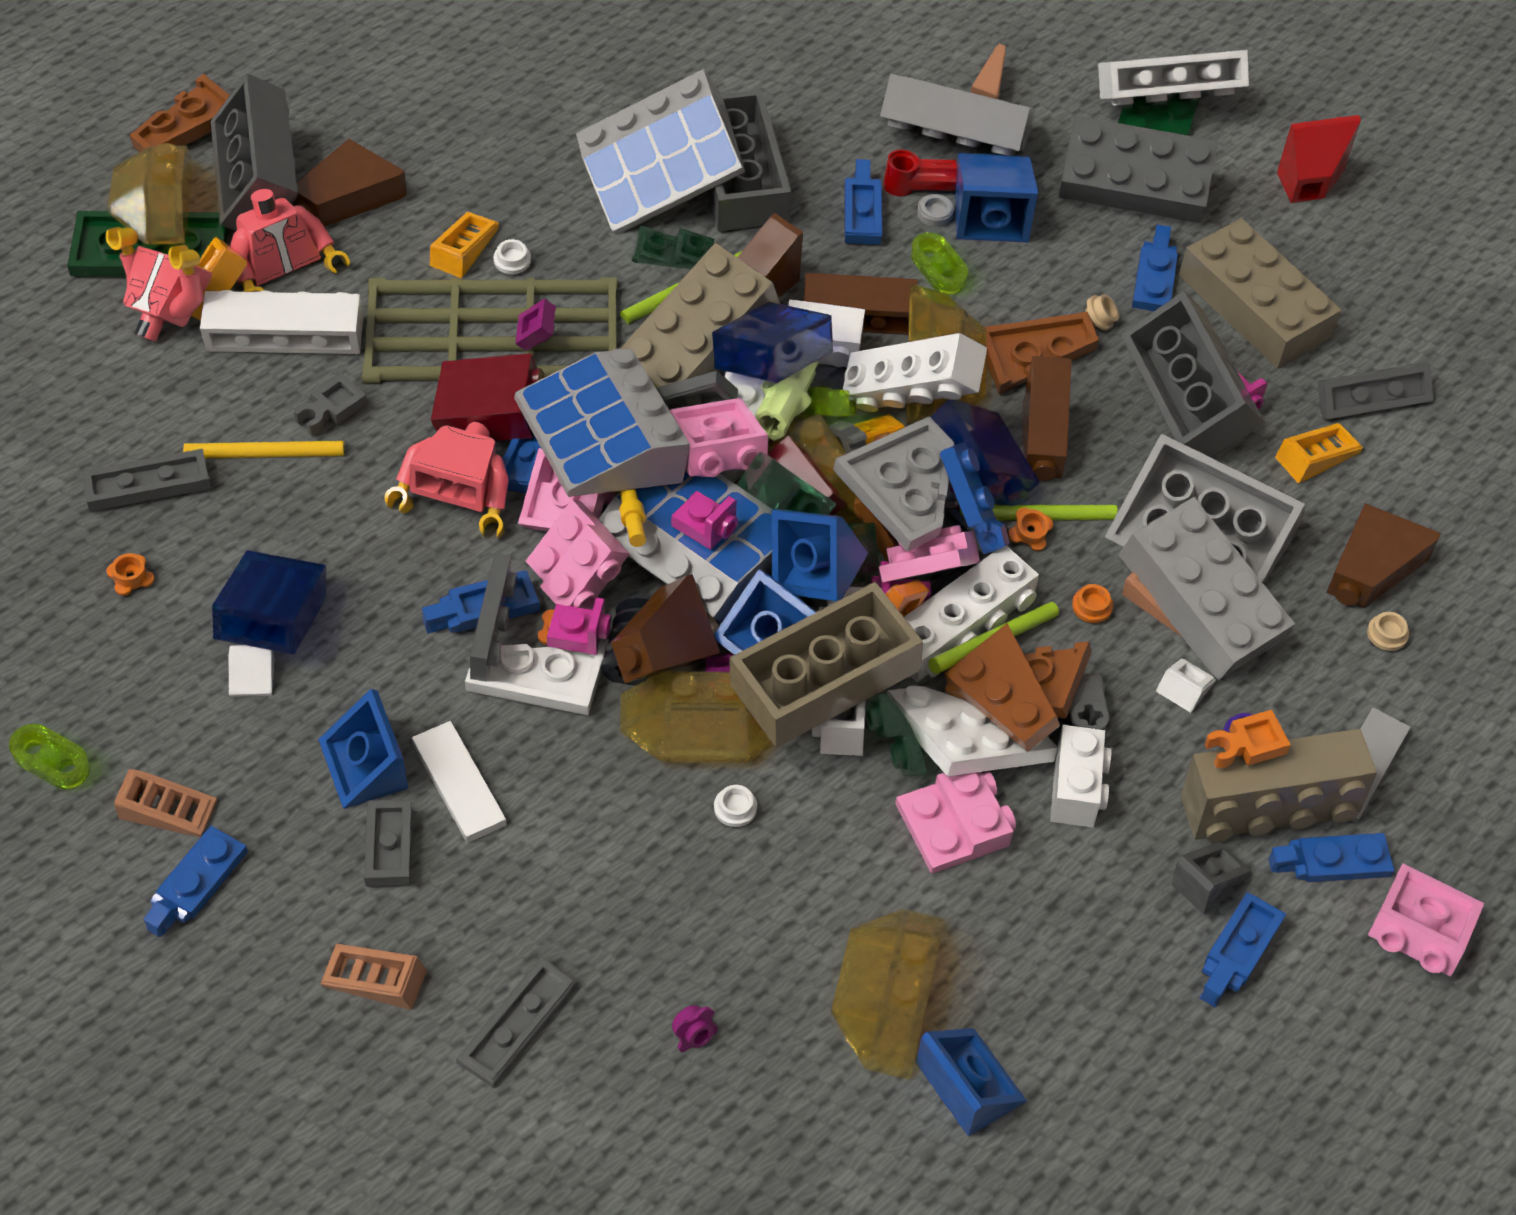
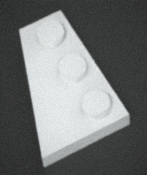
M609 639L600 640L596 655L552 647L531 648L527 644L501 646L499 664L497 667L490 666L487 682L470 679L469 668L465 680L466 691L589 715L602 671L601 662L605 656V647Z

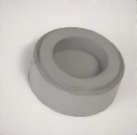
M930 194L924 196L918 203V218L926 225L933 227L944 226L953 218L954 205L950 199L943 195Z

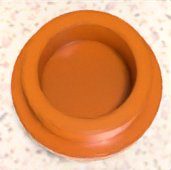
M1089 584L1076 592L1072 601V609L1075 615L1085 622L1101 623L1110 617L1113 610V600L1106 588L1097 584Z

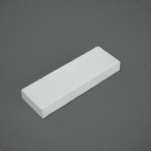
M451 721L412 737V744L467 843L507 826L505 816Z

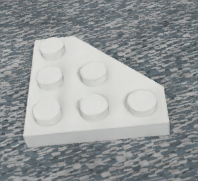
M909 686L903 689L887 691L884 705L947 776L1054 762L1058 747L1048 736L1027 752L969 701L924 686Z

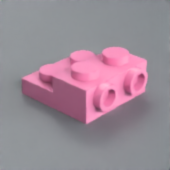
M741 398L669 410L690 443L685 467L690 477H715L722 471L731 469L750 471L759 467L760 464L767 463L768 434Z
M539 448L518 524L525 528L548 532L572 499L582 501L599 519L603 505L610 504L614 498L615 491L568 497L543 450Z
M572 499L526 562L543 580L540 587L555 604L592 609L596 597L607 583L620 573L621 565L630 553L582 501Z
M960 525L942 528L939 537L908 552L898 542L899 546L887 548L889 564L879 566L882 582H888L977 564L980 562L974 531L961 532Z
M990 771L947 776L945 773L937 775L935 784L896 797L895 804L931 874L1010 846L1013 830L1016 829L1015 818L1009 806L1004 805L1000 807L994 796L997 794V786Z
M1402 863L1368 936L1378 940L1379 945L1386 951H1400L1418 960L1421 966L1428 972H1442L1451 977L1465 952L1484 903Z

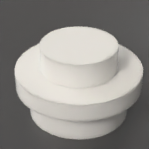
M518 240L503 241L494 253L495 267L506 274H519L525 271L531 263L529 250L524 243Z
M730 785L716 796L714 812L718 820L727 826H745L756 816L757 801L755 796L746 787Z

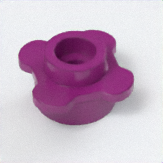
M688 1006L681 1010L674 1018L672 1030L679 1038L680 1042L677 1048L681 1053L692 1047L700 1048L704 1046L717 1033L718 1027L712 1021L714 1011L711 1007Z

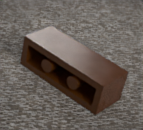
M805 273L803 301L865 309L863 333L915 335L918 315V279Z

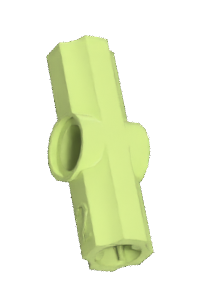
M799 348L788 352L779 370L771 374L761 385L765 397L755 416L756 420L768 434V438L773 441L784 437L793 418L802 413L811 403L812 399L807 394V390L816 374L815 368L818 364V360L812 352H805Z

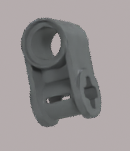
M1100 673L1083 674L1066 718H1062L1063 725L1099 730L1106 729L1109 722V713Z

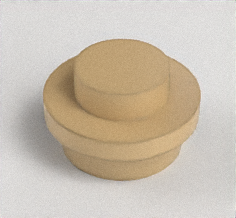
M1106 294L1101 296L1094 295L1088 298L1085 312H1088L1095 328L1098 327L1102 331L1111 329L1114 322L1119 319V312L1114 301Z
M1383 612L1370 621L1367 635L1376 647L1386 651H1396L1407 643L1409 629L1406 620L1401 615L1395 612Z

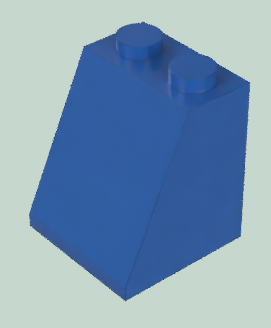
M958 153L956 163L957 183L955 187L956 239L1029 243L1038 195L1030 157Z

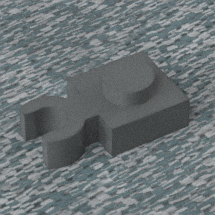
M340 373L311 393L312 403L302 404L294 410L295 422L300 424L306 419H312L307 423L308 433L311 436L316 435L324 429L325 422L329 419L336 425H339L368 405L366 394Z
M838 421L827 426L838 458L866 445V434L858 427H855L854 424Z

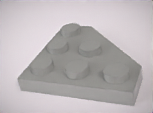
M930 416L836 458L833 467L836 474L907 552L939 537L943 526L944 504L949 483V477L940 453L942 450L954 446V442Z

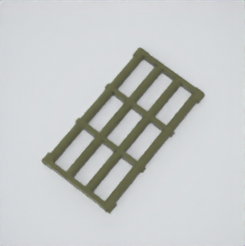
M454 277L452 280H387L386 278H369L367 284L369 297L365 357L361 375L363 384H381V381L439 380L441 366H373L374 352H449L448 361L457 360V352L525 351L515 344L516 336L458 337V323H518L519 314L534 305L535 294H608V307L556 308L554 322H609V336H551L546 342L539 343L530 350L525 351V354L532 353L534 358V351H612L616 349V296L619 285L617 277H600V279H535V277H527V280H460L459 277ZM460 294H527L526 308H459ZM378 295H451V308H377ZM376 323H450L449 337H375ZM537 365V368H541L545 377L569 365Z

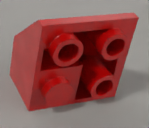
M1359 115L1291 124L1277 170V175L1290 203L1318 200L1326 197L1346 168L1361 122Z

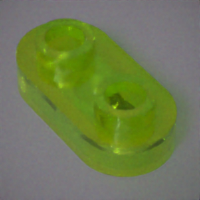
M931 232L916 236L912 242L911 259L932 287L944 294H955L962 291L967 283L968 267L947 240L941 235ZM925 253H931L933 256H926Z
M811 386L808 388V395L812 400L804 412L827 416L857 414V398L850 397L849 390L831 389L828 386Z
M24 725L18 728L10 737L9 749L15 763L57 788L71 789L77 787L89 776L90 763L85 750L43 725ZM33 746L41 747L37 753H27V750ZM67 765L75 766V768L69 772H61L62 768H64Z

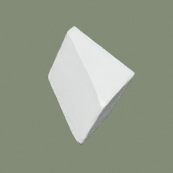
M239 645L229 647V696H272L275 660L271 646Z
M1180 659L1166 670L1156 692L1191 713L1216 679L1185 659Z

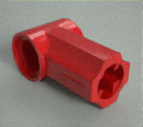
M904 149L895 150L888 155L883 180V187L887 193L901 197L910 194L913 190L955 191L957 183L956 160L919 159L916 154Z

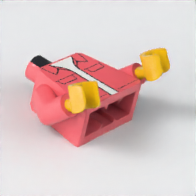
M270 189L255 191L251 195L254 209L240 214L236 219L237 231L233 234L230 247L247 261V266L237 279V284L242 285L244 289L242 292L265 291L258 286L321 259L319 252L322 251L326 256L324 265L330 272L337 273L336 269L332 266V258L336 255L340 256L347 267L350 265V259L346 253L335 251L332 246L334 244L333 239L317 217L302 206H292L285 198L275 200L274 194Z
M129 227L108 229L106 231L107 244L110 248L114 250L122 249L123 252L120 254V259L127 278L124 304L142 313L134 334L157 342L164 322L179 327L187 325L194 310L203 302V293L213 273L197 266L200 262L199 254L194 250H189L186 245L171 247L168 255L141 246L133 249V245L137 242L135 230Z
M472 422L465 430L443 426L432 437L412 445L407 450L396 478L399 481L398 486L390 488L385 493L384 499L389 508L393 506L398 498L403 497L399 511L402 514L409 512L414 505L413 499L408 494L409 489L411 493L482 512L484 506L488 507V513L483 515L479 521V529L482 536L484 537L485 527L489 523H497L499 525L497 539L504 534L505 527L499 514L500 509L505 508L509 479L503 458L496 454V442L493 438L489 437V430L483 424Z

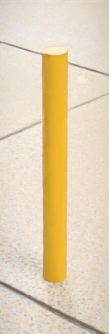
M344 441L184 443L183 452L203 448L205 459L344 456L345 443Z

